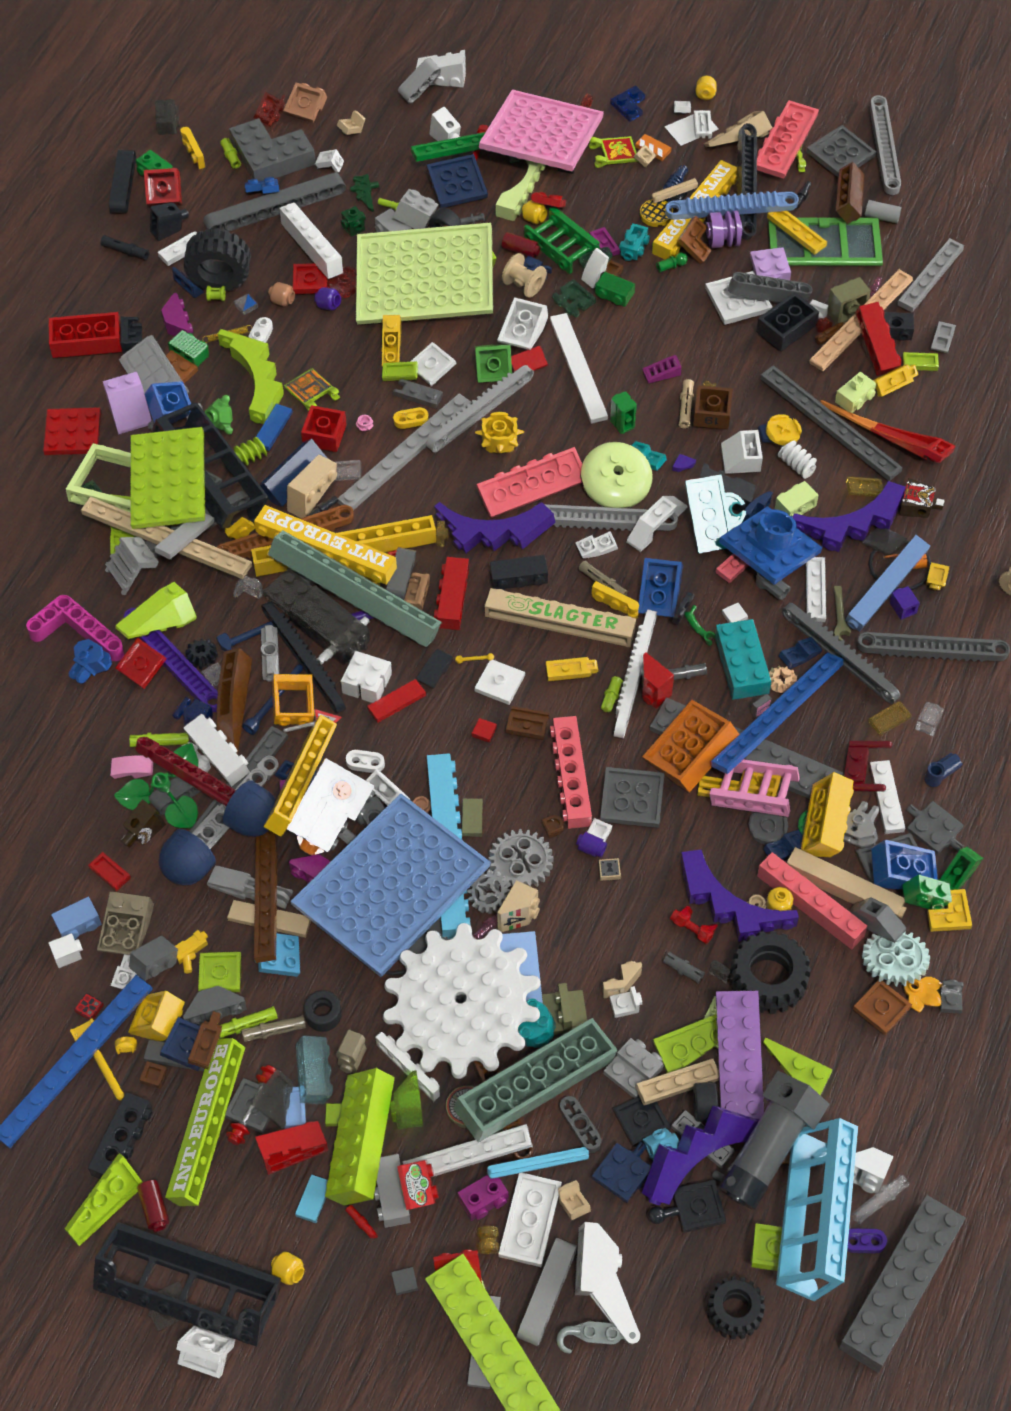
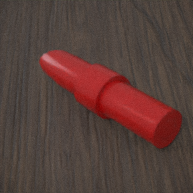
M349 1205L345 1211L355 1221V1224L370 1238H377V1233L370 1226L367 1219L361 1216L353 1205Z

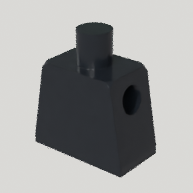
M175 203L151 206L150 232L157 241H161L179 232L182 229V220L189 217L188 211L185 208L180 210Z

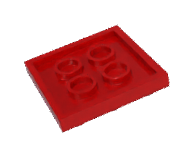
M47 409L44 455L87 454L93 443L99 445L101 409Z

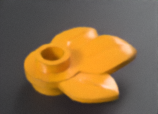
M924 977L920 981L915 979L913 985H916L918 989L912 988V984L909 981L906 982L904 991L908 995V1001L912 1004V1009L920 1013L924 1005L941 1006V997L937 991L942 985L939 980L933 977Z

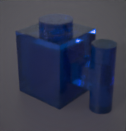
M187 697L184 698L173 714V717L178 720L183 714L185 726L201 714L206 719L209 717L212 719L214 716L212 706L197 699H194L190 705L191 700Z

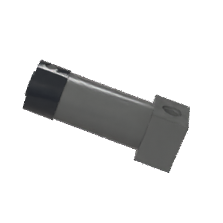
M777 1071L772 1081L766 1086L763 1097L770 1104L737 1158L730 1165L725 1175L719 1171H714L712 1174L713 1179L720 1182L718 1185L720 1190L738 1204L752 1210L757 1208L770 1182L804 1126L814 1130L830 1105L810 1085L780 1071Z

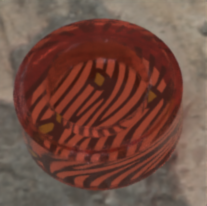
M587 93L582 99L580 106L590 108L593 96Z

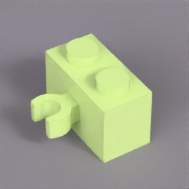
M859 372L837 391L835 402L846 411L853 413L856 409L859 410L864 402L874 397L876 383Z

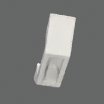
M662 496L639 518L627 539V543L641 552L653 541V532L674 512L679 516L687 508V505L674 496Z

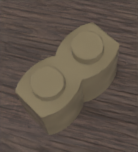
M347 1030L336 1052L337 1063L340 1070L345 1073H356L367 1050L364 1044L365 1037L362 1034Z

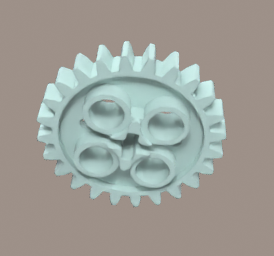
M905 931L895 943L879 935L872 934L871 939H867L866 944H864L862 959H864L863 965L867 966V972L872 971V977L879 976V982L884 979L887 980V985L891 981L894 982L895 986H898V982L906 986L907 981L914 984V980L920 981L921 975L925 976L926 970L929 968L930 955H928L929 949L925 948L926 943H919L920 937L912 938V932L906 935Z

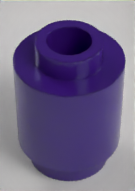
M585 832L584 835L580 834L576 845L579 846L578 850L593 857H602L607 847L604 839Z

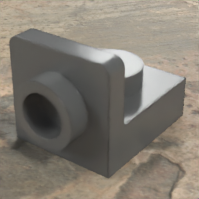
M953 979L942 982L940 987V1012L962 1013L963 982Z

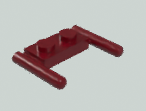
M849 741L844 777L854 781L852 788L854 791H886L885 784H865L869 748H891V741Z

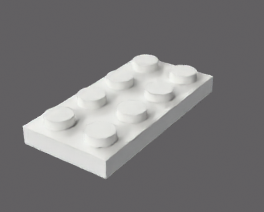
M519 1173L498 1254L500 1258L542 1267L559 1197L558 1188L561 1187L562 1182Z

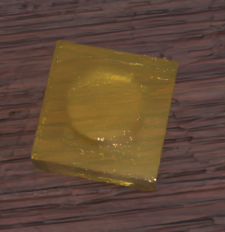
M445 521L437 522V546H444L445 539L449 537V528H445Z

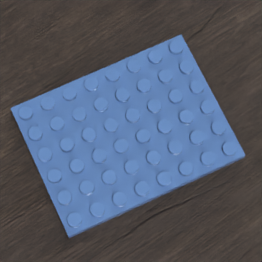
M401 793L291 900V905L377 975L382 977L400 959V954L408 950L491 864L489 860Z

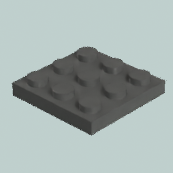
M843 125L808 146L806 150L810 156L838 178L839 169L849 163L854 162L857 167H860L876 156L874 149Z
M606 767L600 821L659 828L664 773Z

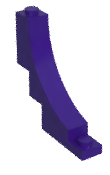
M712 1106L704 1130L686 1124L678 1149L659 1144L642 1193L653 1204L661 1205L662 1202L670 1205L679 1184L698 1162L722 1147L746 1142L759 1120Z

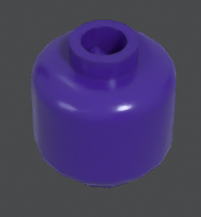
M322 287L315 294V302L318 308L332 311L340 305L341 296L334 288Z

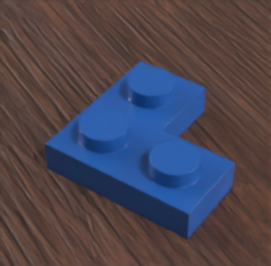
M266 177L262 181L257 179L248 180L245 183L246 192L263 191V194L279 192L278 180L274 179V177Z

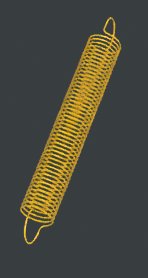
M244 326L245 328L239 327L242 330L234 329L236 331H228L236 334L247 333L248 329H246L247 326ZM207 335V337L214 338L215 340L219 339L211 335Z

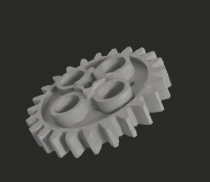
M519 829L518 834L511 830V836L504 833V839L498 837V844H492L493 850L489 851V856H491L489 857L490 870L493 871V874L495 871L501 873L500 876L504 875L507 878L506 881L512 884V887L516 880L530 887L531 884L538 887V880L545 882V876H550V870L553 868L552 849H548L549 842L544 843V837L537 839V832L531 836L530 830H527L526 834H523L521 829ZM522 846H527L528 848H527V849H522V848H520V847H522ZM505 855H510L511 857H510V858H504L503 856H505ZM532 861H537V862H539V863H538V864H532L531 862H532ZM519 870L521 873H514V871Z

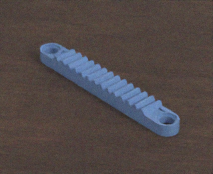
M767 191L765 194L763 192L759 194L754 192L752 195L749 193L743 195L741 193L739 196L736 194L730 196L728 194L725 197L723 195L719 197L715 195L712 198L709 196L706 198L700 197L699 199L694 197L693 199L687 198L686 200L670 201L666 205L665 214L669 219L676 220L689 219L694 216L698 218L707 217L708 213L720 212L722 216H725L726 211H730V214H732V211H738L739 215L791 211L798 205V196L794 192L777 193L773 191L770 193ZM790 198L794 200V203L788 204L785 200ZM674 207L678 209V212L672 213L669 209Z

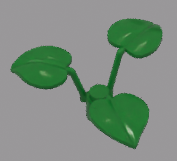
M192 743L183 745L174 751L175 754L193 765L199 766L198 757ZM156 773L152 777L151 789L144 780L134 779L126 783L114 794L121 805L127 809L134 810L142 799L150 805L149 796L156 788L159 792H166L174 802L165 811L166 820L170 825L176 828L190 829L195 825L198 818V808L192 798L182 796L177 801L170 792L171 781L169 778H175L174 774Z

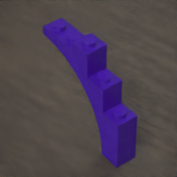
M888 481L883 491L871 503L850 514L818 518L794 513L793 519L796 522V528L815 539L823 540L822 547L840 552L846 536L865 541L871 525L889 530L903 500L906 487Z
M441 502L434 506L436 518L441 523L444 522L452 533L454 546L458 550L462 549L465 553L469 552L480 542L486 548L490 547L495 551L509 539L515 546L518 545L524 549L556 523L554 513L542 502L520 515L500 520H478L461 516L448 509Z
M702 850L682 852L681 866L689 904H703L709 901L714 923H728L734 920L738 942L747 941V937L752 934L756 937L760 931L770 932L781 928L788 930L797 926L799 918L797 910L778 911L764 909L737 898L726 890L713 876L705 862Z

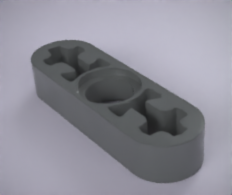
M572 1096L564 1097L560 1102V1113L581 1146L586 1147L589 1153L597 1152L601 1147V1136L578 1100ZM567 1103L570 1106L574 1105L573 1112L575 1113V1115L573 1117L570 1109L565 1110ZM577 1120H584L587 1125L584 1129H577L574 1123ZM588 1131L591 1140L596 1139L594 1146L591 1143L587 1144L588 1137L586 1136V1133H588Z

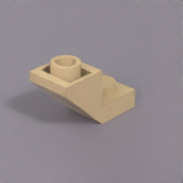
M630 961L622 964L620 970L621 980L610 979L603 982V998L626 993L641 976L642 963Z

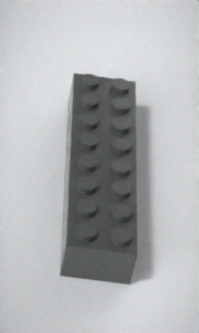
M926 1195L839 1347L840 1350L875 1372H880L966 1217Z

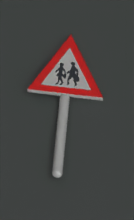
M314 709L316 720L320 714L335 723L342 718ZM316 721L285 728L283 731L289 732L310 727Z

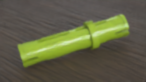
M150 732L143 735H130L129 738L130 747L136 746L139 737H148L159 743L160 746L189 743L187 733L152 734Z
M274 1006L236 1019V1017L232 1018V1021L221 1024L222 1032L220 1038L234 1033L237 1035L241 1033V1029L251 1028L260 1025V1023L278 1019Z

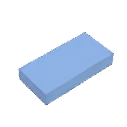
M304 1086L282 1088L285 1129L305 1124Z

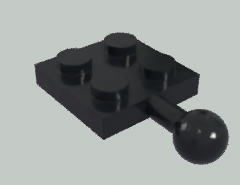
M715 1180L679 1187L673 1195L676 1207L662 1209L656 1206L651 1208L648 1213V1218L653 1224H661L665 1218L679 1215L683 1233L726 1224Z

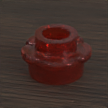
M827 317L819 319L816 325L817 331L820 333L831 328L832 322Z

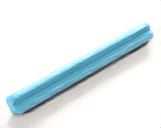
M586 1147L491 1165L487 1167V1174L489 1178L493 1179L587 1160L589 1158V1151Z

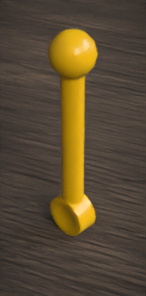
M489 653L485 656H457L455 660L458 664L471 660L488 659L491 661L494 659V655Z

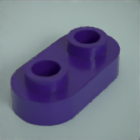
M849 1229L848 1252L880 1253L887 1244V1237L881 1230ZM853 1239L857 1244L852 1245L849 1240ZM871 1240H876L879 1244L873 1245Z

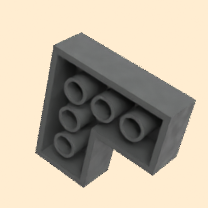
M259 118L229 128L231 143L237 150L238 156L252 179H257L258 181H262L266 177H274L275 179L316 165L314 149L302 129L271 139Z

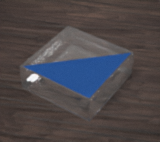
M249 294L234 301V305L243 315L258 308V304Z

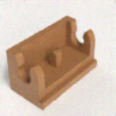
M412 573L404 601L423 610L430 586L429 574Z

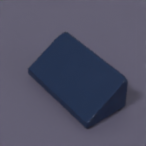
M175 267L172 268L174 280L193 298L204 293L186 274Z

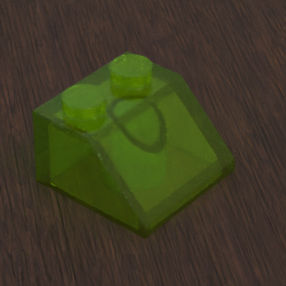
M414 1070L393 1093L394 1101L390 1102L392 1122H397L398 1129L423 1126L417 1070Z

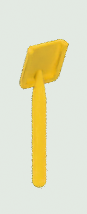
M93 1018L70 1030L75 1041L94 1022ZM97 1050L93 1056L115 1097L118 1100H122L124 1093L102 1053Z

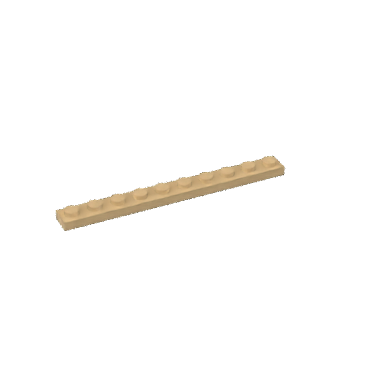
M90 497L81 509L82 514L157 545L175 531L165 526L132 529L130 512ZM194 539L178 552L241 579L245 577L252 566L251 561L197 539Z

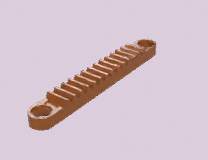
M341 505L301 518V520L333 532L335 528L350 524L354 520V512L349 505ZM343 512H347L350 514L348 517L345 518L340 516V514ZM254 533L220 544L217 548L244 559L246 557L250 559L252 557L251 549L270 546L273 539Z

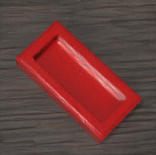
M104 852L88 865L89 869L116 892L131 879V876Z

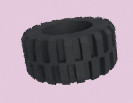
M206 229L205 232L200 231L193 235L187 242L183 264L184 271L194 284L200 285L203 289H206L207 286L213 288L225 286V290L230 291L234 287L238 288L247 280L251 253L248 245L245 244L242 238L239 239L238 235L231 234L227 230ZM211 259L221 260V261H224V262L214 261V260H211Z
M764 931L758 932L756 937L752 934L747 937V941L743 940L739 944L738 949H735L730 968L732 990L758 991L760 1013H764V1010L769 1011V1014H776L777 1010L785 1012L788 1010V1006L791 1008L796 1006L798 1000H801L805 994L811 971L809 957L805 956L806 951L802 946L798 947V942L794 938L788 939L786 934L777 935L775 931H770V934H765ZM759 961H775L787 970L789 978L780 984H765L755 978L751 972V967Z

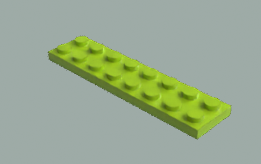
M464 1254L425 1278L506 1411H560Z

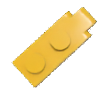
M906 364L873 380L876 383L878 396L882 397L913 382V377L917 376L918 372L915 365L909 366Z
M588 657L546 661L548 681L590 677L592 673L598 672L597 660H589Z

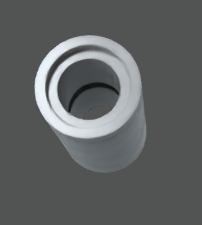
M869 200L865 217L878 218L879 220L898 224L902 207Z

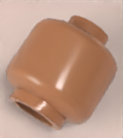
M281 282L271 286L268 292L271 302L283 307L292 304L295 298L292 286Z

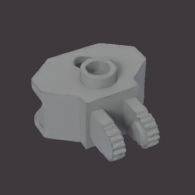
M865 801L860 804L857 810L854 809L853 812L848 814L846 821L847 830L843 838L844 841L861 848L875 845L878 839L874 820L879 812V807L873 806L869 814H866L865 811L867 810L868 803Z

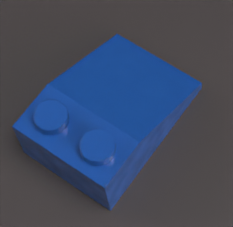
M645 558L639 598V614H646L647 610L657 611V616L674 617L681 585L682 562Z
M884 840L871 848L875 885L888 889H903V884L918 874L938 880L935 851Z

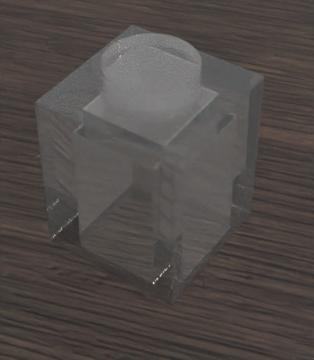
M926 701L915 729L934 736L942 719L944 708Z

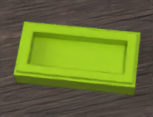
M903 352V365H915L917 370L938 371V354Z
M417 361L383 363V381L417 380Z

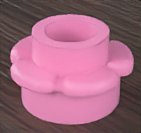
M361 415L356 422V426L361 431H368L373 427V420L368 415Z

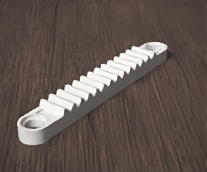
M647 610L643 625H639L625 681L623 682L620 700H618V706L616 707L617 722L614 737L624 739L642 674L643 654L647 653L657 611Z

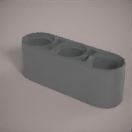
M398 547L395 555L397 569L390 578L386 590L404 600L416 558V551Z
M179 777L171 780L169 790L177 801L182 796L192 798L201 792ZM158 790L154 791L149 797V801L160 815H165L166 808L174 803L166 792H159Z

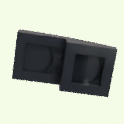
M437 649L426 662L416 679L434 689L441 675L445 674L454 657Z

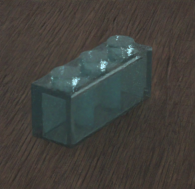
M302 1036L296 1043L300 1103L325 1104L332 1096L333 1086L330 1084L329 1078L331 1075V1065L328 1064L330 1047L327 1045L326 1037Z

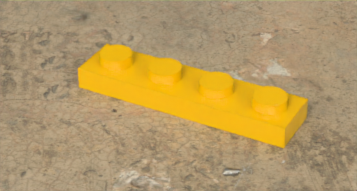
M788 211L769 212L767 214V218L814 255L827 246L826 240Z

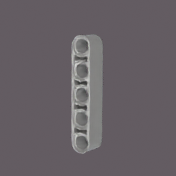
M556 1238L517 1334L518 1339L536 1346L539 1345L576 1254L577 1245Z

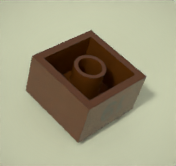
M697 385L693 426L729 430L733 389Z

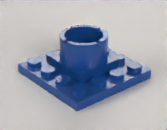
M768 506L721 536L719 543L772 584H776L820 554L823 548L796 528V522L792 516L781 510H772Z

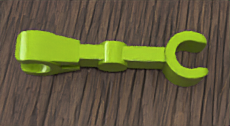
M801 146L796 155L798 159V172H805L806 161L802 158Z

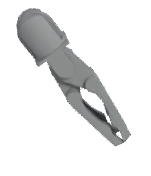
M215 865L207 882L208 887L240 899L251 898L255 901V879L250 874ZM277 885V907L286 909L293 893L291 889Z

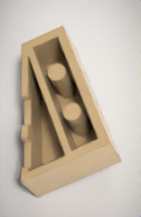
M318 455L287 485V511L300 518L306 517L316 506L330 484L336 479L337 463Z

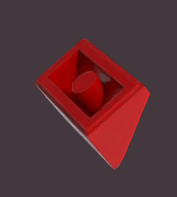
M540 346L511 356L513 372L524 365H527L533 371L548 366Z

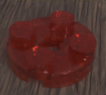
M345 266L342 274L327 278L328 288L336 289L342 298H348L351 294L357 292V270L353 267Z

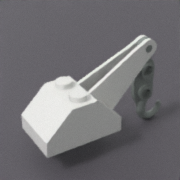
M584 1222L579 1227L575 1295H590L610 1323L588 1321L561 1329L557 1335V1345L560 1350L569 1354L571 1349L566 1348L563 1343L564 1337L567 1335H574L588 1343L610 1345L618 1343L621 1339L628 1344H634L640 1339V1332L616 1274L618 1268H621L622 1254H619V1247L598 1223Z

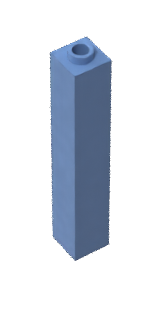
M917 535L913 537L846 617L845 621H847V624L852 629H857L859 632L892 592L895 591L927 553L930 545Z

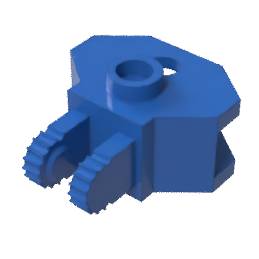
M90 639L78 641L74 646L75 658L73 661L75 664L69 671V676L72 679H76L78 683L83 684L91 674L95 676L96 673L107 671L112 665L111 655Z

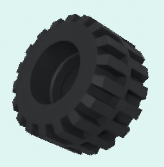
M733 1276L730 1281L725 1278L721 1284L718 1282L710 1293L707 1316L710 1317V1324L715 1325L714 1330L717 1333L722 1331L721 1336L725 1338L727 1334L731 1335V1339L736 1340V1336H740V1339H744L747 1334L751 1336L754 1330L759 1328L764 1315V1296H760L761 1290L759 1287L754 1288V1283L751 1280L749 1283L745 1282L746 1278L744 1277L737 1280L736 1276ZM732 1298L740 1299L747 1305L749 1313L740 1318L732 1317L724 1310L723 1303Z

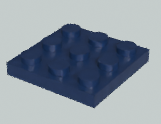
M474 154L427 164V171L440 208L488 198V192Z

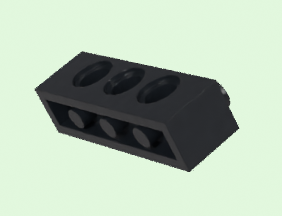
M126 1092L88 1167L91 1176L101 1179L113 1162L108 1161V1158L112 1155L120 1153L126 1160L132 1157L134 1152L133 1146L136 1140L139 1141L142 1137L143 1126L146 1121L150 1120L153 1113L149 1100ZM136 1117V1120L134 1122H127L129 1118ZM121 1136H127L126 1140L122 1142L117 1141Z

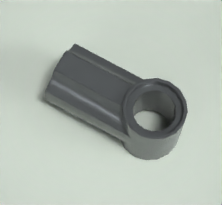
M757 572L756 586L760 589H766L777 599L783 600L790 592L791 587L782 580L772 584L760 573Z

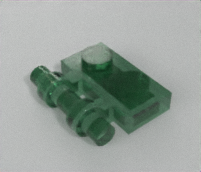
M574 279L561 287V295L557 293L552 295L555 303L564 307L565 311L574 317H578L580 314L577 310L578 308L585 311L596 303V297ZM569 299L572 301V303L569 304L566 300Z

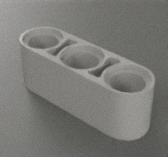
M431 58L425 59L402 83L398 92L408 103H413L440 75L441 69Z

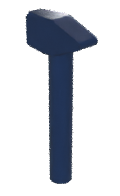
M271 621L231 639L227 633H223L217 636L216 640L223 651L232 650V646L261 634L262 628L268 625L273 626Z

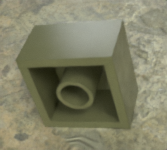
M860 277L849 280L839 286H834L830 289L827 314L835 324L840 322L846 323L855 314L858 307L864 305L869 300L871 290Z

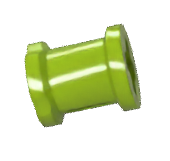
M207 286V301H211V299L225 301V286L221 288Z

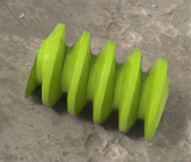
M257 437L253 438V442L247 440L246 444L241 443L240 447L234 446V452L247 466L249 465L248 459H251L254 463L255 456L259 460L262 459V453L267 457L266 449Z

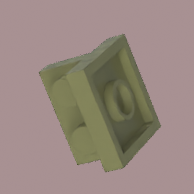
M567 983L558 984V992L542 994V1002L556 1022L554 1035L566 1034L587 1021L583 990L568 991Z

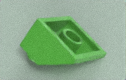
M510 345L475 346L478 383L502 381V377H507L508 373L512 374Z

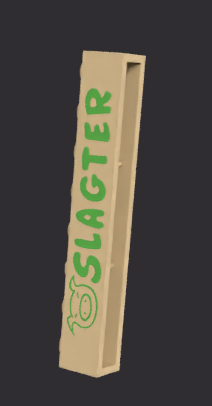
M490 588L485 604V617L631 647L636 628V619L630 616H621L611 612L597 611L592 608L578 607L573 604L559 603L554 600L549 601L539 597L525 596L520 593L506 592L502 589Z

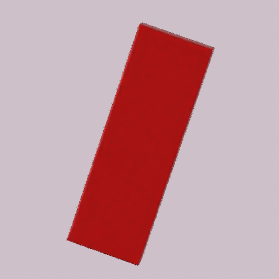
M414 679L368 705L367 709L377 723L425 697L426 692L418 681Z

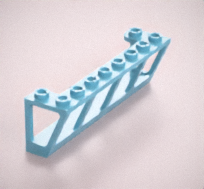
M841 1118L818 1123L814 1130L804 1127L793 1144L790 1154L776 1285L812 1301H816L842 1284L845 1279L858 1126ZM829 1128L827 1143L807 1135V1133ZM825 1163L823 1192L819 1195L807 1197L810 1167ZM821 1202L818 1233L803 1236L806 1205ZM818 1241L814 1271L800 1272L802 1244ZM821 1278L829 1283L818 1290L814 1279Z

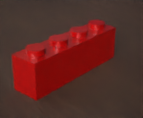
M879 301L859 306L855 315L876 375H884L901 366V358L895 350V341L889 333L890 327L885 321L883 307H880Z
M447 557L446 564H442L441 574L444 577L439 582L441 594H437L436 604L439 605L438 610L435 609L434 618L441 621L439 627L441 629L460 630L469 574V559Z

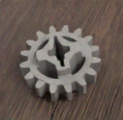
M488 869L487 874L483 873L471 885L472 889L467 890L472 895L468 898L470 902H474L472 906L476 909L479 908L478 910L481 913H484L486 910L488 914H491L492 909L498 912V907L502 906L507 894L510 892V889L507 888L511 884L506 881L507 878L504 875L500 876L501 873L495 871L493 874V871ZM484 890L493 891L494 893H486Z

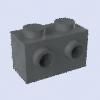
M161 935L130 952L129 968L146 981L176 964L178 948Z

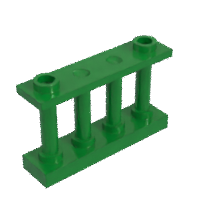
M555 206L549 209V220L534 230L527 224L524 226V238L539 242L540 251L569 274L572 273L575 260L585 253L592 255L593 251L600 247L598 240ZM552 225L559 229L547 238H543L540 233ZM563 234L570 238L557 248L551 244ZM575 243L582 247L569 257L562 253Z

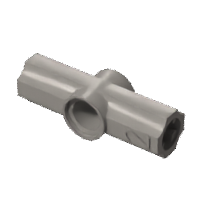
M268 625L261 629L263 680L272 682L273 675L279 674L278 629Z

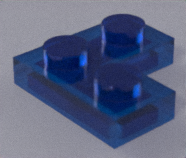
M635 85L611 98L610 104L631 122L643 115V110L636 104L645 100V94Z

